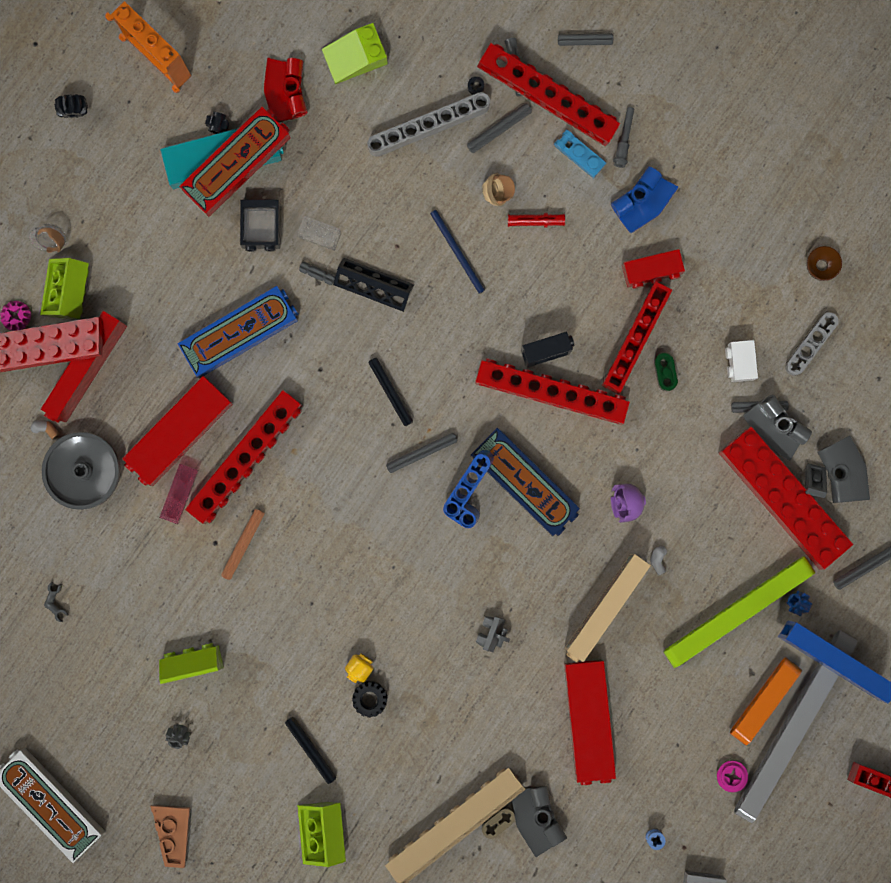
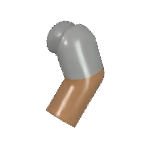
M36 420L30 427L31 431L36 434L38 432H46L52 440L60 435L49 421Z

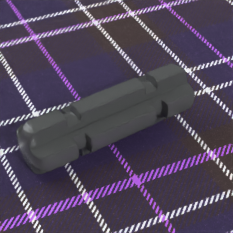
M306 262L301 263L299 267L300 272L308 273L309 276L320 281L324 280L329 285L334 283L335 276L333 274H327L326 271L313 265L310 266Z

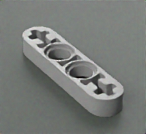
M828 312L820 317L787 361L785 369L788 374L796 376L804 371L838 325V317L834 313ZM825 318H832L831 323L833 325H828L825 330L820 328L826 324ZM816 331L822 334L820 342H816L812 337ZM804 346L811 349L809 357H805L801 353V349ZM799 358L803 360L797 366L799 370H791L793 367L791 363H796Z

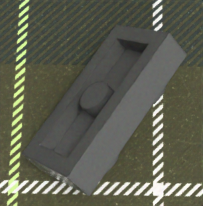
M807 463L805 467L806 494L821 498L826 497L827 476L825 467Z

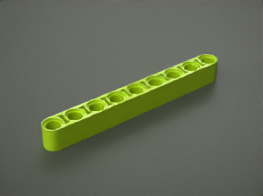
M805 556L797 559L670 645L663 653L673 668L682 665L816 573Z

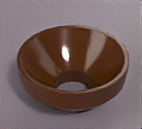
M820 246L809 254L806 263L807 270L814 279L819 281L831 280L841 271V256L834 248ZM819 260L826 262L827 268L825 271L818 270L816 264Z

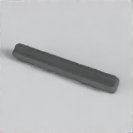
M525 103L467 144L469 151L475 153L531 114V107Z
M450 433L387 463L386 467L390 473H393L456 443L457 438L454 433Z
M891 546L833 581L835 587L841 590L891 559Z

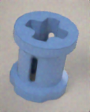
M652 829L646 833L645 838L652 849L660 850L664 847L665 837L658 829ZM658 837L660 840L653 843L651 838Z

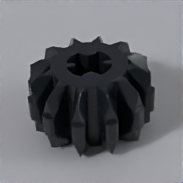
M70 94L59 96L55 99L56 115L61 118H78L87 114L88 105L83 95Z

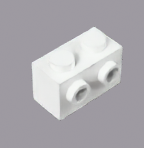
M754 340L729 343L725 349V354L730 363V366L727 367L728 378H731V382L758 379Z

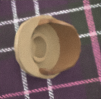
M498 173L489 176L482 185V193L485 200L494 206L504 205L505 202L513 198L515 193L513 180L509 176Z

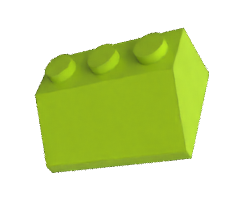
M71 258L49 259L40 315L64 319H80V315L83 312L82 303L86 293L85 284L89 274V263Z
M213 643L201 645L202 649L196 651L192 647L184 649L183 654L176 655L175 652L164 654V658L159 659L160 684L211 673L224 668L219 645L213 646Z
M321 802L297 805L303 864L330 867L346 862L340 803Z

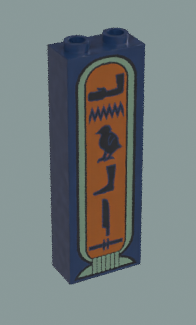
M498 428L470 455L474 459L480 451H490L494 456V461L487 473L551 536L555 534L559 536L566 529L564 525L568 521L572 523L579 516L577 512L580 508ZM484 457L482 458V461L479 464L481 467L486 461Z

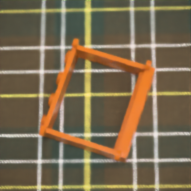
M125 1L111 15L107 12L105 15L108 21L114 19L122 32L119 35V39L122 42L128 40L174 84L172 90L174 93H178L180 91L179 88L191 77L180 54Z

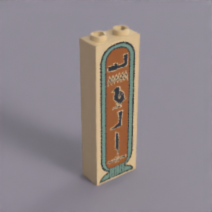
M635 554L628 556L564 648L568 651L566 654L575 662L579 660L585 661L651 565Z

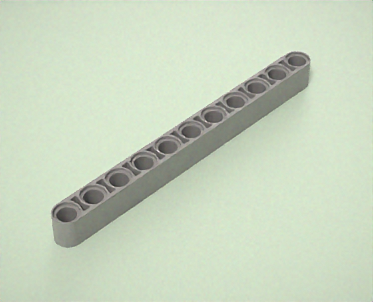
M838 630L830 644L850 656L857 644V640ZM818 663L734 809L736 815L750 823H753L758 817L838 678L837 674Z

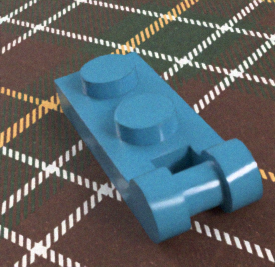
M566 129L562 133L561 139L556 140L554 146L594 179L606 165V162ZM568 141L573 144L570 148L565 146Z

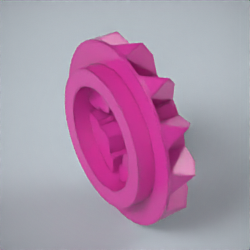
M10 301L8 304L3 305V309L0 312V321L5 328L11 331L24 329L31 320L29 307L20 301ZM10 311L15 313L18 311L19 313L17 315L21 320L15 318L11 320L12 315Z
M727 761L720 765L717 771V781L725 791L738 792L746 786L748 772L741 763ZM734 769V774L740 779H733L730 783V778L725 774H731Z

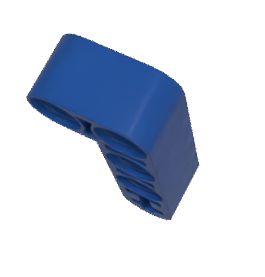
M482 450L476 455L443 507L446 516L465 528H472L480 517L479 511L469 504L468 500L494 461L493 454L488 450ZM484 457L486 461L482 467H479L478 465ZM470 472L475 473V474L477 475L478 479H477V480L472 479V478L470 477L469 473H470ZM459 488L466 489L468 495L461 494ZM450 503L455 504L458 510H452ZM466 514L472 515L474 520L469 521L466 518Z

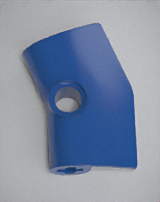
M648 167L634 188L613 201L611 207L626 229L633 233L660 215L678 189V186L663 179L662 174L656 169ZM641 191L644 194V198H636L634 192Z

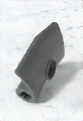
M775 395L766 397L743 415L749 426L757 432L770 449L791 461L799 445H804L812 434L810 429L789 417ZM783 419L788 420L786 425H778L779 421Z
M847 436L817 452L828 471L833 503L870 500L867 467L851 436ZM836 469L842 471L840 479L835 476Z
M547 786L527 788L512 800L517 828L535 857L567 839V836L554 817ZM541 812L548 815V821H543L540 818Z

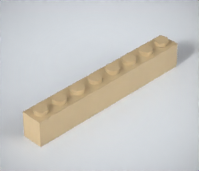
M504 768L499 771L493 781L485 782L480 787L481 790L479 792L470 794L465 799V803L452 808L450 815L446 818L438 819L431 830L423 831L417 841L408 843L404 847L403 852L390 857L389 863L385 866L397 883H408L525 791V787L510 768Z

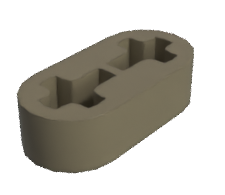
M507 807L499 810L483 823V835L489 839L497 837L513 824L515 820L514 812ZM502 813H510V821L503 820L500 823L499 821L503 818ZM496 823L498 824L494 828L495 832L493 834L491 832H486L487 825L493 826Z

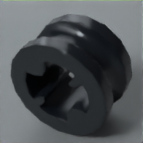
M472 77L469 79L468 92L471 95L483 93L484 81L482 78ZM476 82H478L481 88L473 90V86H471V84L474 85Z

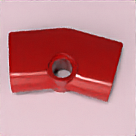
M267 58L264 94L268 108L276 115L275 120L277 122L303 117L308 113L301 91L304 63L301 59L288 58L287 62ZM291 85L296 86L294 91H288L287 89Z

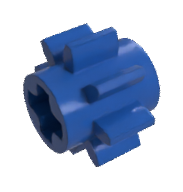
M797 591L796 594H790L787 602L790 606L789 611L799 616H802V613H808L812 605L808 600L810 596L800 591Z

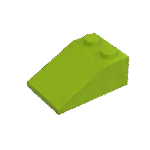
M374 23L355 29L322 49L335 84L388 64L387 56Z

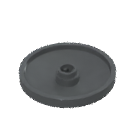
M79 432L61 437L48 449L42 463V480L47 492L56 502L71 509L84 510L101 505L114 493L120 478V463L116 452L107 441L90 433Z

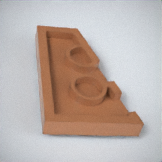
M151 805L165 867L185 868L190 807Z

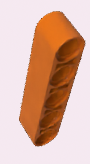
M785 657L734 724L730 734L747 746L801 674L802 669Z

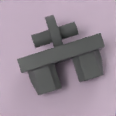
M486 616L483 626L489 628L490 631L488 636L480 633L476 643L488 652H494L496 646L501 648L504 641L509 643L510 638L505 637L508 629L503 628L506 620L499 617Z

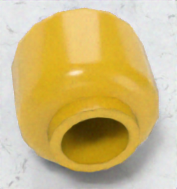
M362 653L360 655H353L345 666V671L348 673L346 677L354 683L357 681L365 682L374 669L373 661Z

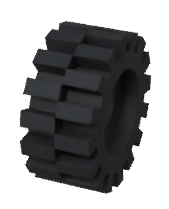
M367 681L356 688L352 697L353 707L356 709V712L360 713L363 717L367 716V718L376 717L383 712L387 705V694L381 684ZM366 692H373L377 696V703L372 707L366 706L362 701V697Z

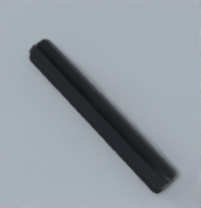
M378 358L371 359L368 363L404 426L412 424L411 416Z
M290 717L285 721V725L326 783L331 784L336 780L335 774L296 719Z

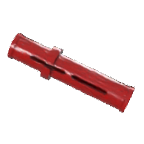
M548 212L538 215L508 214V227L544 226V228H548V226H565V214H548Z

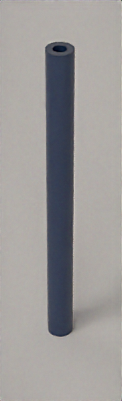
M432 211L430 215L478 294H481L485 291L483 285L438 211Z

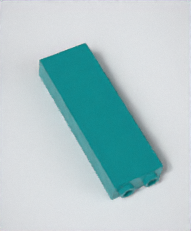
M238 129L160 149L171 188H180L179 186ZM281 147L264 165L282 161L283 148Z

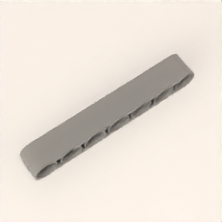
M482 92L373 135L367 142L369 153L375 157L382 156L483 115L489 110V96ZM479 100H483L486 105L479 107L476 103ZM465 107L469 111L466 114H461L459 109ZM448 114L451 116V119L444 121L441 117ZM430 121L434 124V126L431 128H426L424 124ZM412 128L416 130V133L408 135L406 131ZM395 135L399 140L393 143L389 141V138ZM376 142L381 144V147L377 150L371 147Z

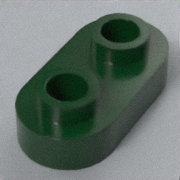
M661 353L655 358L654 367L659 388L668 392L677 386L678 379L673 357L668 353ZM661 360H665L667 362V365L665 367L661 366ZM664 379H669L670 385H665Z

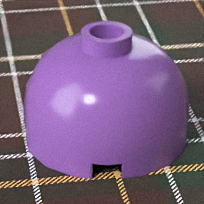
M632 484L614 485L612 491H615L614 497H611V507L615 518L619 517L620 523L636 520L642 514L646 505L645 496Z

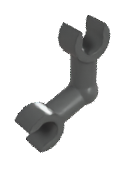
M53 582L48 585L49 594L44 606L55 615L56 621L63 622L59 618V613L63 612L68 616V612L60 610L53 603L56 594L61 591L62 587L59 585L57 591L54 592L52 590Z

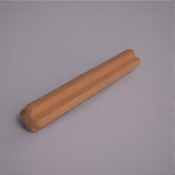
M258 509L254 510L221 574L223 578L227 580L232 578L264 516V512Z

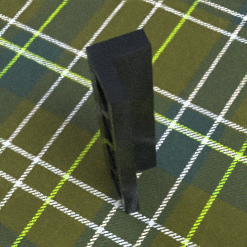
M343 258L339 264L333 283L334 286L402 312L406 308L414 287L412 283ZM340 275L348 277L350 282L344 283L339 281ZM357 283H365L368 289H360ZM375 290H383L385 296H378ZM399 296L404 298L403 303L395 302L392 297Z

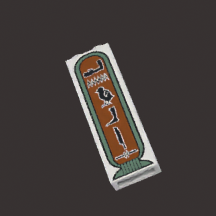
M26 748L20 751L17 749L9 756L11 760L6 765L4 763L0 765V787L64 855L74 863L105 833V830Z

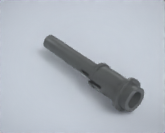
M632 107L627 108L621 141L617 144L616 157L613 158L614 166L624 168L628 163L626 160L630 146L628 139L635 110Z

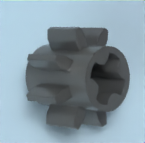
M176 724L173 729L168 728L166 741H168L170 747L180 749L183 744L188 745L190 732H187V727Z

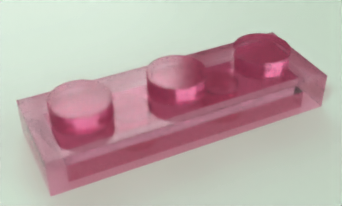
M179 464L159 518L179 524L199 470Z

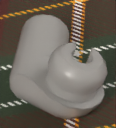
M664 546L656 547L650 558V562L658 576L666 572L662 564L664 555L667 554Z

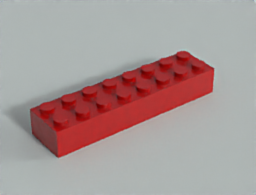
M752 427L745 429L719 452V455L819 570H825L854 545L810 494H806V489Z

